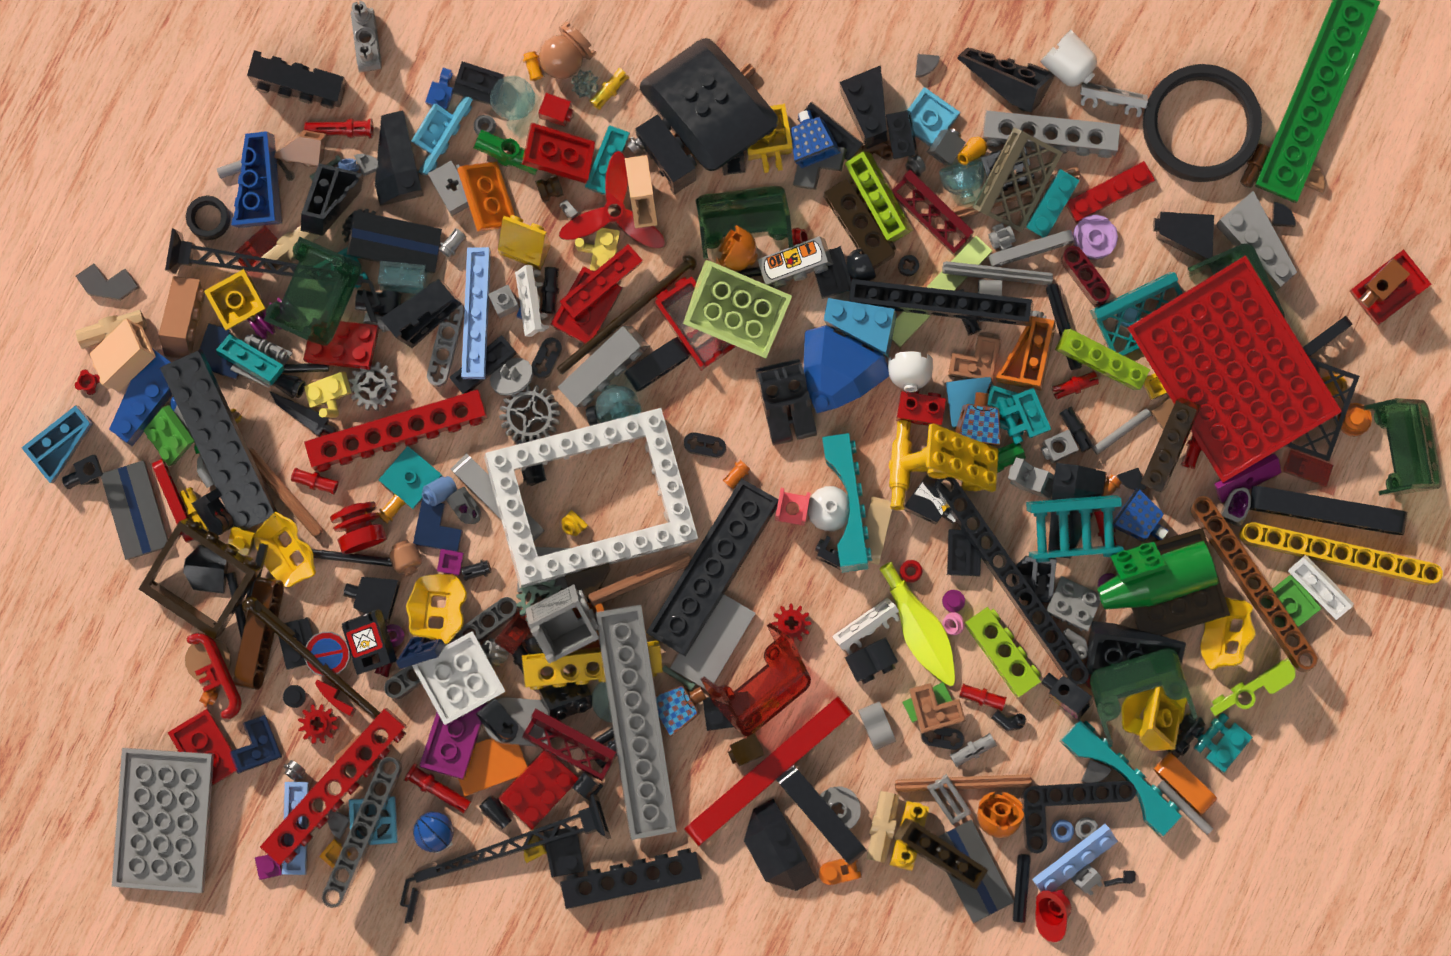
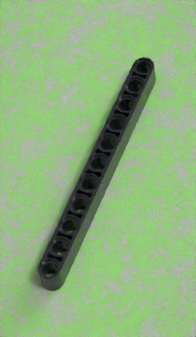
M952 477L937 479L934 484L935 492L1060 673L1076 685L1085 683L1089 677L1086 666L960 484ZM943 480L950 482L951 490L949 492H944L941 489ZM956 499H961L964 502V509L962 511L955 509L954 502ZM969 518H974L977 521V528L975 530L968 528L967 521ZM983 536L990 540L988 549H984L980 545V540ZM996 555L1001 556L1003 559V565L1000 568H997L993 563ZM1009 574H1013L1016 578V584L1013 587L1009 586L1006 582ZM1022 593H1026L1029 596V602L1025 606L1019 601ZM1035 612H1039L1042 615L1040 624H1035L1032 620ZM1049 630L1055 634V640L1052 643H1048L1045 638ZM1062 649L1068 653V659L1065 662H1062L1058 657ZM1075 668L1081 671V677L1077 681L1072 678V671Z

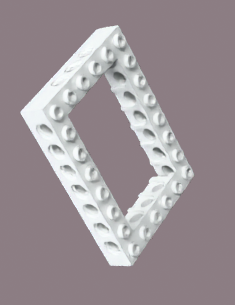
M661 408L485 453L486 467L520 588L565 577V575L609 563L610 565L686 545L698 539ZM646 437L645 450L646 453L649 452L653 466L651 471L652 474H655L657 480L658 496L661 495L665 509L663 514L668 523L538 557L514 471L519 469L524 471L526 467L538 464L547 465L548 462L564 458L566 460L573 455L585 452L590 454L592 450L604 447L609 449L619 443L627 441L632 443L636 439Z

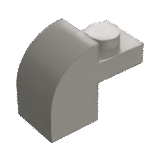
M1016 457L1014 464L1009 470L1008 479L1011 480L1010 483L1024 491L1050 499L1053 491L1054 475L1049 471L1033 467L1025 460Z

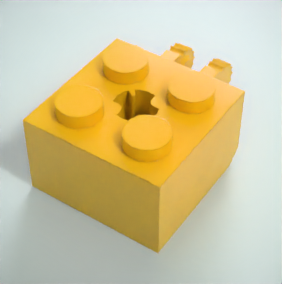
M785 104L770 106L778 117V126L770 135L763 137L746 149L748 161L762 160L764 173H769L770 169L767 157L775 156L776 168L778 171L783 170L781 155L791 154L793 151Z

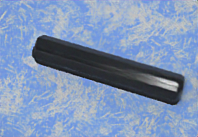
M1019 854L1017 858L1013 922L1025 923L1031 858L1027 854Z

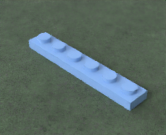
M489 247L467 248L462 379H485L488 294L491 249Z

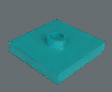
M407 446L379 478V481L414 510L423 499V487L443 475Z

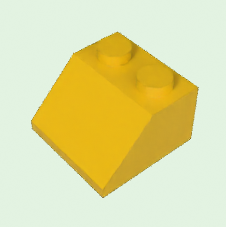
M244 269L204 290L226 331L266 309L258 290L248 272Z
M1156 687L1147 699L1146 708L1143 713L1142 729L1139 734V741L1150 751L1175 749L1182 714V707L1161 687Z

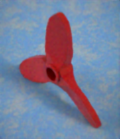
M615 152L608 164L605 178V206L585 212L566 223L559 232V238L568 241L576 240L599 231L609 223H616L629 237L647 247L660 249L665 245L663 235L655 226L635 228L633 212L625 209L623 202L626 195L628 177L625 157L622 152ZM611 206L618 207L620 215L617 217L609 215L608 208Z

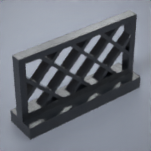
M1309 357L1317 371L1318 368H1322L1329 372L1331 379L1324 383L1326 385L1333 381L1338 391V394L1334 395L1333 398L1340 396L1344 406L1339 420H1337L1336 416L1333 417L1336 423L1335 431L1326 434L1321 424L1319 428L1323 434L1322 437L1312 441L1307 432L1305 436L1309 443L1298 446L1290 442L1284 447L1329 462L1360 376L1318 362L1316 359ZM1333 373L1339 374V376L1334 377ZM1343 376L1353 379L1351 387L1343 392L1336 381ZM1348 392L1347 398L1345 399L1343 394ZM1333 435L1332 440L1330 442L1328 436ZM1325 438L1329 446L1327 454L1318 453L1313 443ZM1310 445L1312 450L1307 449L1305 447Z

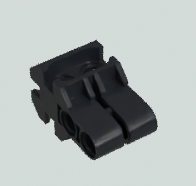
M800 359L755 368L772 445L793 441L790 429L791 423H793L797 440L817 436L805 373ZM793 380L800 382L799 387L795 390L788 388L789 383ZM771 385L778 387L774 395L766 393L767 388ZM786 405H789L791 413L790 417H788Z

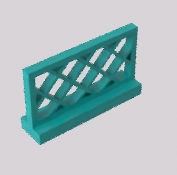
M1169 272L1090 310L1108 348L1116 352L1113 346L1116 337L1127 340L1125 349L1118 352L1123 356L1139 348L1136 341L1132 339L1131 333L1129 338L1117 334L1121 322L1130 325L1134 324L1123 319L1125 311L1129 308L1138 310L1135 322H1137L1142 312L1146 314L1152 313L1143 309L1147 299L1152 298L1158 301L1155 308L1157 310L1162 302L1166 304L1169 302L1163 300L1166 290L1174 287L1177 294L1176 297L1183 294L1177 282L1178 278L1175 272ZM1110 317L1118 320L1114 332L1106 330L1102 321Z

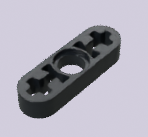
M1344 316L1306 344L1303 349L1307 356L1310 357L1353 324L1349 318Z

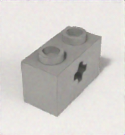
M449 161L429 172L428 175L449 213L453 216L468 208L469 204L457 170L460 166L459 164L454 166L453 162ZM451 184H454L456 186V191H453L451 189Z

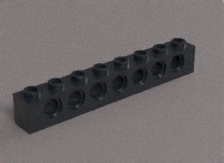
M852 279L849 302L892 308L899 312L1030 327L1034 307L1032 299Z

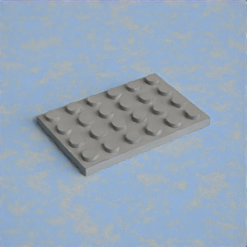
M122 748L112 887L204 893L214 754Z

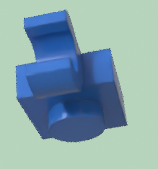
M443 68L439 83L432 81L425 101L426 104L432 106L433 104H438L443 109H448L453 95V88L449 87L453 76L452 70Z

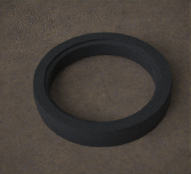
M1210 64L1186 66L1165 77L1150 94L1143 115L1144 138L1153 158L1172 175L1192 182L1216 181L1239 170L1253 155L1262 130L1260 105L1250 86L1232 71ZM1190 81H1210L1227 88L1237 97L1244 109L1247 120L1245 140L1240 150L1223 163L1213 166H1195L1185 163L1166 148L1160 137L1157 119L1161 102L1174 88Z

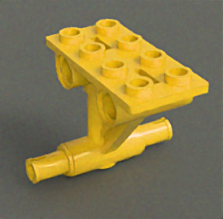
M906 420L897 421L896 439L892 443L891 460L889 461V487L892 490L891 509H905V492L909 489L910 472H928L929 477L937 479L952 477L960 480L962 489L967 491L983 489L989 492L996 491L999 452L997 448L939 425L930 424L927 447L923 448L922 451L912 453L913 444L910 441L911 422Z

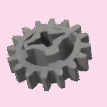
M377 362L375 367L371 365L370 370L360 369L359 373L353 370L352 373L355 375V379H349V382L353 384L350 389L355 394L351 398L353 401L359 399L357 402L359 407L365 404L367 411L370 410L371 406L378 411L379 405L386 408L387 400L390 402L394 401L391 394H397L398 391L393 386L398 385V382L391 380L395 374L393 372L387 373L389 370L388 366H384L381 369L380 362ZM376 372L384 375L386 379L377 378ZM364 375H366V378L363 380V382H360L361 378ZM371 382H375L378 385L374 391L368 388L372 385ZM384 390H387L385 395L382 398H380L382 392ZM360 393H367L370 397V400L364 399L360 395Z

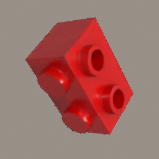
M918 390L916 392L901 391L896 421L906 420L912 424L924 426L936 424L942 426L946 398H941V394L933 392L923 395L919 394Z

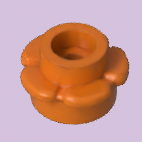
M217 688L205 693L203 692L199 702L205 704L204 707H207L208 704L213 706L219 695L216 692Z

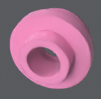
M955 612L947 614L942 623L946 633L951 635L962 633L965 627L964 619Z

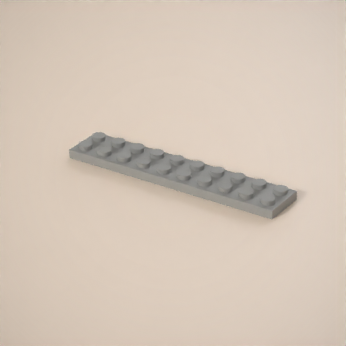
M641 605L595 612L596 621L599 626V643L630 839L635 840L677 832Z

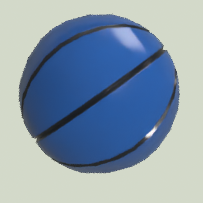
M439 812L423 814L418 818L413 828L416 844L428 852L435 853L444 850L449 846L454 835L450 819Z

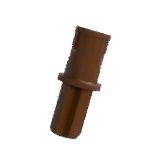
M1261 143L1257 145L1251 160L1247 161L1248 166L1240 180L1243 186L1249 188L1253 186L1270 151L1268 146Z

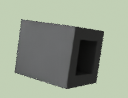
M954 129L941 130L927 153L943 165H950L966 142L961 139L962 135Z

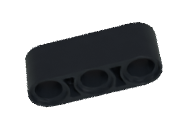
M675 337L634 364L624 374L636 392H639L686 361L691 355L680 339Z

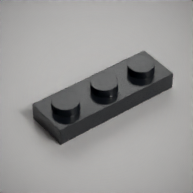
M810 102L804 110H810L813 119L820 117L826 123L838 147L846 149L845 159L847 161L852 159L863 146V142L815 103Z
M502 335L487 346L485 379L517 354ZM462 367L449 377L462 394L472 391L485 380L462 379Z

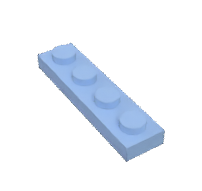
M285 782L284 819L308 794L309 782ZM301 816L299 819V824L302 828H308V818L306 816ZM289 833L284 835L285 844L289 846L294 844V837ZM300 845L295 851L298 855L289 864L286 862L282 864V875H306L307 845L305 847Z
M1104 824L1032 880L1040 892L1044 890L1055 891L1060 885L1092 863L1118 841L1111 829Z

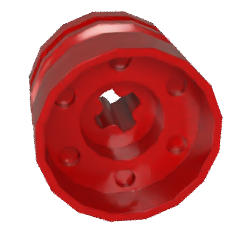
M375 502L352 504L330 516L332 523H339L333 527L334 531L346 532V534L337 539L342 554L362 551L387 540L383 525H372L371 523L380 517L378 512L370 513L377 509Z

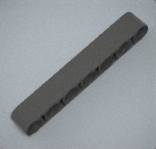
M509 597L501 598L462 626L449 643L464 636L468 629H474L478 642H481L517 615V603ZM506 602L513 604V611L509 614L502 613V605ZM486 616L494 617L495 623L492 627H484L483 620ZM412 666L405 667L386 681L384 691L388 697L401 699L422 684L420 679L416 681L409 679V672L414 669ZM395 682L401 685V691L397 695H393L390 692V687Z
M384 758L378 765L323 891L322 901L327 907H340L348 896L401 774L402 765L396 758ZM390 761L396 765V770L393 774L385 772V765ZM379 783H384L387 788L386 793L382 796L377 795L375 791ZM370 804H374L377 807V814L374 817H369L366 814V808ZM360 826H365L368 830V834L364 839H360L357 836V829ZM351 847H355L358 850V857L355 860H350L347 856V852ZM341 869H346L349 873V878L345 882L340 881L338 878V872ZM333 890L337 891L340 896L336 904L331 903L328 898L329 893Z

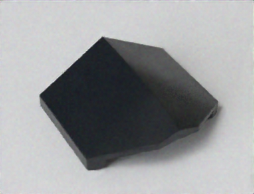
M199 545L185 558L183 572L193 590L224 594L229 562L204 545Z
M1025 556L1016 564V567L1039 600L1050 603L1054 591L1057 558H1050L1049 562H1036V559ZM1012 574V582H1013V584L1015 585V584H1016V578H1015V576ZM1026 593L1020 595L1021 600L1029 601V596Z

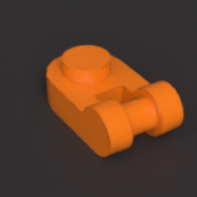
M843 858L824 863L819 869L820 880L824 884L834 885L862 878L861 871H858L856 865L858 859L850 866ZM847 865L849 874L842 875L840 866Z

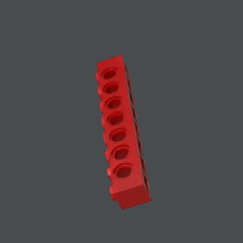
M474 390L304 441L311 468L314 470L318 469V472L330 470L331 465L340 463L341 466L352 463L354 458L362 457V459H367L375 456L374 452L381 450L384 453L396 450L397 445L404 443L405 446L418 443V439L427 437L428 440L439 437L441 432L447 430L449 433L462 430L461 426L468 424L470 426H477L484 423L483 420L488 418L479 390ZM459 408H467L468 413L465 417L458 418L456 416V411ZM438 414L446 415V420L443 424H436L434 422ZM418 420L424 421L422 430H413L414 422ZM401 427L403 430L401 436L392 437V429ZM374 433H378L381 436L377 444H371L369 441L370 436ZM351 440L359 441V446L356 450H348V443ZM335 446L337 448L336 455L327 457V449Z
M384 708L261 844L260 848L279 865L285 862L289 864L298 855L295 852L300 845L305 847L313 838L311 833L317 827L320 830L329 820L326 816L332 810L336 812L344 804L343 797L347 793L352 795L360 786L357 782L362 776L367 778L375 769L373 764L378 759H384L391 752L389 746L394 741L399 743L407 734L404 730L408 726L392 711ZM379 730H384L388 734V739L385 743L377 739V732ZM364 747H368L372 751V757L369 760L364 759L361 755ZM348 764L354 765L357 769L354 777H350L346 773ZM333 781L338 782L341 786L339 794H334L330 790V785ZM317 799H322L325 802L324 811H318L315 808V801ZM301 816H306L310 821L307 829L302 828L299 824ZM286 833L294 837V844L292 846L284 842V835Z

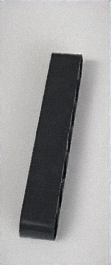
M1252 486L1250 510L1392 535H1404L1406 511L1262 486Z

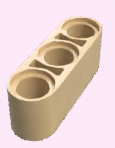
M874 496L871 497L865 522L869 534V539L865 540L866 548L871 549L872 561L868 563L879 565L892 509L890 508V500Z

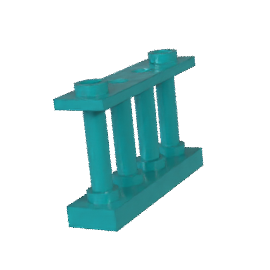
M1111 495L1026 502V509L1028 512L1034 513L1037 526L1038 551L1029 552V557L1036 559V562H1049L1050 558L1093 554H1103V557H1110L1120 551H1124V547L1114 545L1113 511H1115V507H1122L1121 497ZM1101 508L1104 515L1105 546L1092 547L1090 513H1092V509ZM1071 510H1078L1081 513L1083 548L1069 549L1068 514H1070ZM1047 512H1056V515H1059L1060 549L1047 550L1045 522Z

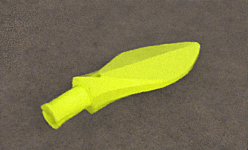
M886 563L879 570L888 582L889 590L899 610L902 631L907 646L928 671L945 684L953 686L955 682L953 654L949 638L942 623L913 594L905 580L900 578L893 563Z

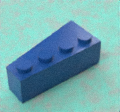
M268 131L245 134L241 159L242 167L238 178L239 187L237 197H235L234 218L232 217L231 226L246 228L282 224L277 158H275V135Z
M154 349L156 357L130 381L109 428L110 431L132 447L144 433L143 430L172 396L160 367L171 362Z

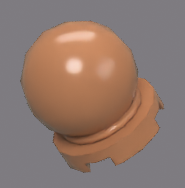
M567 21L559 27L561 35L550 37L540 49V65L545 73L552 78L566 79L572 77L581 68L583 58L591 60L596 55L595 50L590 51L589 49L591 43L578 29L572 31L568 28L570 23Z

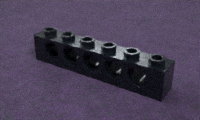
M688 848L677 851L678 856L669 857L668 853L654 856L655 861L647 863L646 859L643 858L632 861L633 866L624 867L623 863L609 866L610 871L601 873L599 868L587 871L588 876L580 878L578 873L564 876L565 881L560 882L565 908L570 909L702 879L696 852L691 853V849ZM673 861H678L682 864V872L678 875L672 874L669 870V866ZM651 866L657 867L660 871V875L656 880H651L647 876V870ZM628 871H633L637 875V881L633 885L627 884L624 880V876ZM606 876L614 879L615 885L611 890H606L602 886V880ZM584 881L592 885V891L588 895L582 894L579 890L580 884Z

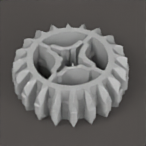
M528 385L526 392L521 391L518 395H510L513 398L512 400L504 398L503 401L508 407H500V410L506 412V414L499 415L500 420L507 421L502 423L501 427L503 429L510 427L506 431V435L510 436L515 433L512 438L514 442L518 441L520 437H522V442L525 443L527 439H529V442L534 441L533 437L541 439L543 435L549 437L548 430L554 433L557 431L552 424H560V420L554 417L561 415V412L553 410L559 406L558 402L550 403L554 399L553 394L545 397L548 392L547 389L544 388L539 393L538 385H535L533 391H531L530 385ZM531 398L526 407L514 408L521 400ZM537 400L542 401L547 406L548 416L537 411ZM533 409L535 418L527 422V417L523 414ZM512 415L523 419V431L518 430L513 425ZM535 423H546L540 430L529 433Z

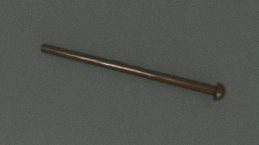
M690 255L683 256L684 262L560 364L557 367L559 373H565L689 268L694 271L697 265L695 258Z
M248 597L243 601L242 608L244 612L250 610L373 719L381 713L332 671L327 663L323 666L310 650L293 637L296 633L255 597Z

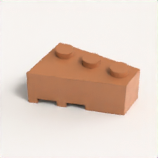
M177 276L172 278L158 334L164 356L182 358L193 352L196 327L200 317V303L203 302L205 296V289H202L199 279Z

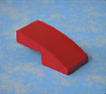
M316 680L315 685L321 694L334 707L353 717L356 708L337 699L340 690L320 680Z

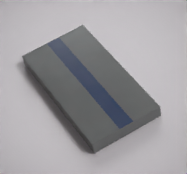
M142 460L104 472L101 479L125 560L162 550L168 541V537L145 461Z
M972 820L938 836L988 869L977 889L966 886L948 874L973 924L1014 903Z

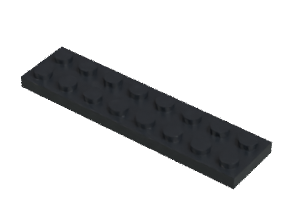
M200 349L160 367L215 487L222 494V502L227 512L233 518V525L245 530L266 521L274 512L278 511L203 350Z
M741 478L646 633L686 657L777 509L779 499Z

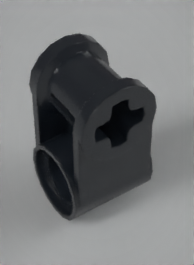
M492 699L476 713L482 724L499 741L510 743L516 738L518 732L516 721L513 720L496 699ZM510 727L512 729L510 734L508 732L502 733L504 728L508 729Z

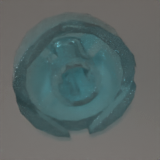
M974 160L967 165L958 163L947 166L939 171L940 180L947 192L953 195H960V198L971 197L974 195L973 191L979 189L983 184V163L981 160Z
M610 385L598 396L595 411L599 423H604L641 413V406L635 392L630 388Z

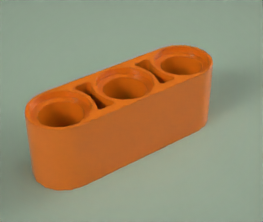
M1170 752L1153 768L1199 815L1202 816L1217 800V797Z

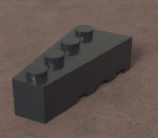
M253 51L247 76L257 91L262 93H269V91L277 92V95L283 98L294 96L298 97L300 101L309 104L315 101L321 103V106L333 109L334 106L341 107L347 84L344 76L314 68L312 72L309 71V67L295 62L291 66L286 61L281 60L282 58L272 56V58L267 59L261 56L262 52Z

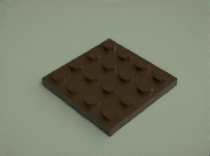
M1203 528L1155 542L1160 554H1164L1204 541L1211 555ZM1219 578L1217 585L1154 606L1131 608L1138 630L1160 636L1230 616Z

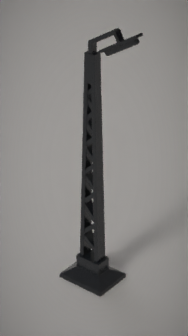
M172 228L165 271L171 274H176L180 265L192 266V264L361 286L362 283H367L371 288L376 304L371 305L365 289H363L361 297L370 321L378 323L373 308L380 306V301L373 282L363 279V276L196 246L192 242L184 241L183 234ZM194 250L207 252L199 260H193ZM215 254L220 263L207 262L206 260ZM221 255L232 256L234 258L225 264ZM243 259L248 267L233 264ZM247 259L260 261V263L253 267ZM267 263L272 270L261 269V267ZM273 264L282 265L283 267L276 270ZM288 268H291L292 271H293V273H292V272H284V271L287 270ZM296 268L304 269V270H303L302 272L298 273V271L296 270ZM312 271L313 275H307V273Z
M591 794L589 808L578 811L579 814L414 873V877L406 879L400 905L408 907L404 923L409 924V922H412L419 895L417 888L413 887L409 905H405L410 882L416 881V883L426 881L584 832L590 834L598 831L603 837L611 839L599 797ZM581 819L583 828L575 830L566 823ZM561 825L571 831L556 836ZM554 828L550 838L539 834ZM534 835L544 839L529 844ZM527 838L523 846H520L515 843L516 841ZM509 844L516 847L515 849L506 851ZM502 847L499 854L492 851L496 848ZM486 852H488V853H490V854L493 855V856H489V857L484 858ZM480 855L478 860L471 858ZM466 859L472 861L470 863L464 864Z

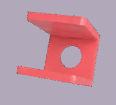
M781 487L775 521L805 526L811 493L807 492L806 496L784 492V488ZM795 502L799 506V512L796 515H789L786 512L787 504Z

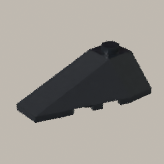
M968 47L957 58L1009 103L1026 112H1032L1040 105L1055 77L1053 73L1037 65L1028 63L1027 67L1014 64V59L999 60L996 59L994 54Z
M403 110L381 115L377 155L378 168L375 175V188L379 205L383 206L424 196Z
M1056 463L1052 500L1103 496L1107 472L1080 465ZM1092 509V513H1090V520L1093 516V511L1095 509ZM1071 510L1070 514H1068L1069 549L1077 548L1082 538L1081 513L1078 510ZM1051 512L1048 550L1060 549L1059 515H1056V512ZM1068 556V557H1059V558H1067V559H1071V558H1072V556Z
M1092 621L1088 639L1087 670L1092 675L1115 676L1120 672H1139L1138 669L1152 667L1157 669L1181 665L1186 643L1115 623Z

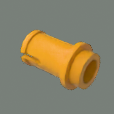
M536 51L525 53L523 55V62L526 63L530 81L544 78L538 60L539 55H537Z
M394 494L384 508L379 509V518L387 524L389 521L392 522L394 515L406 503Z

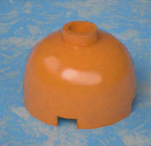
M736 225V231L730 230L719 248V252L722 255L720 259L716 257V264L739 272L746 269L748 265L752 266L758 254L755 253L757 247L752 234Z
M990 792L983 796L979 802L977 813L979 825L986 834L992 837H1009L1016 833L1024 818L1023 805L1015 796L1009 793L1002 792V795H994L995 792Z

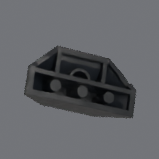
M771 799L753 809L744 842L765 882L798 891L816 881V877L775 800Z

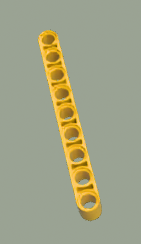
M1251 522L1243 526L1239 532L1240 540L1246 545L1298 557L1307 555L1311 560L1421 585L1437 583L1443 576L1441 567L1435 563ZM1247 528H1252L1255 530V539H1249L1247 537ZM1270 533L1277 535L1278 543L1276 545L1269 542L1268 536ZM1292 538L1300 541L1301 547L1299 550L1291 546ZM1315 543L1322 546L1323 552L1321 555L1314 552L1313 546ZM1337 548L1345 552L1343 560L1336 557L1335 552ZM1360 553L1366 555V565H1362L1358 561V555ZM1382 558L1389 561L1390 567L1388 570L1381 567L1380 561ZM1405 563L1411 566V575L1404 573L1403 565ZM1426 569H1431L1434 572L1433 580H1429L1426 577Z

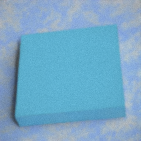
M925 87L908 108L911 112L915 136L929 146L932 145L941 130L950 129L961 113Z

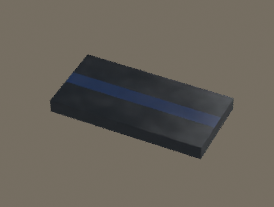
M354 211L347 256L435 273L442 229Z

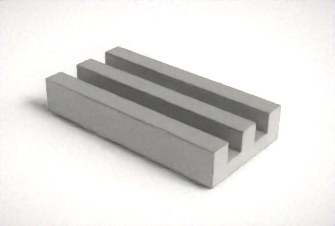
M947 774L942 779L936 780L934 784L927 786L952 825L972 813ZM946 783L964 809V812L961 813L943 784ZM939 787L957 814L956 817L952 816L935 789Z

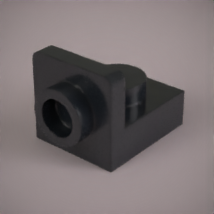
M827 536L825 541L820 539L815 549L818 552L816 558L841 570L838 551L834 549L826 550L831 537Z

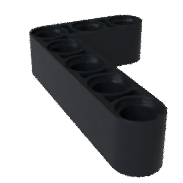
M1129 781L1027 787L1023 790L1021 796L1024 813V844L1026 849L1031 853H1041L1047 847L1045 806L1128 802L1134 799L1136 787ZM1122 785H1126L1130 789V795L1127 798H1123L1119 794V788ZM1099 786H1103L1107 790V796L1104 799H1099L1096 796V790ZM1077 787L1084 791V798L1081 801L1073 797V791ZM1053 789H1058L1061 792V799L1058 802H1054L1050 798V792ZM1030 790L1038 793L1039 798L1036 803H1030L1027 800V793ZM1032 813H1036L1040 817V823L1037 826L1030 825L1028 821ZM1034 836L1039 837L1042 841L1041 847L1037 850L1033 849L1030 845V840Z

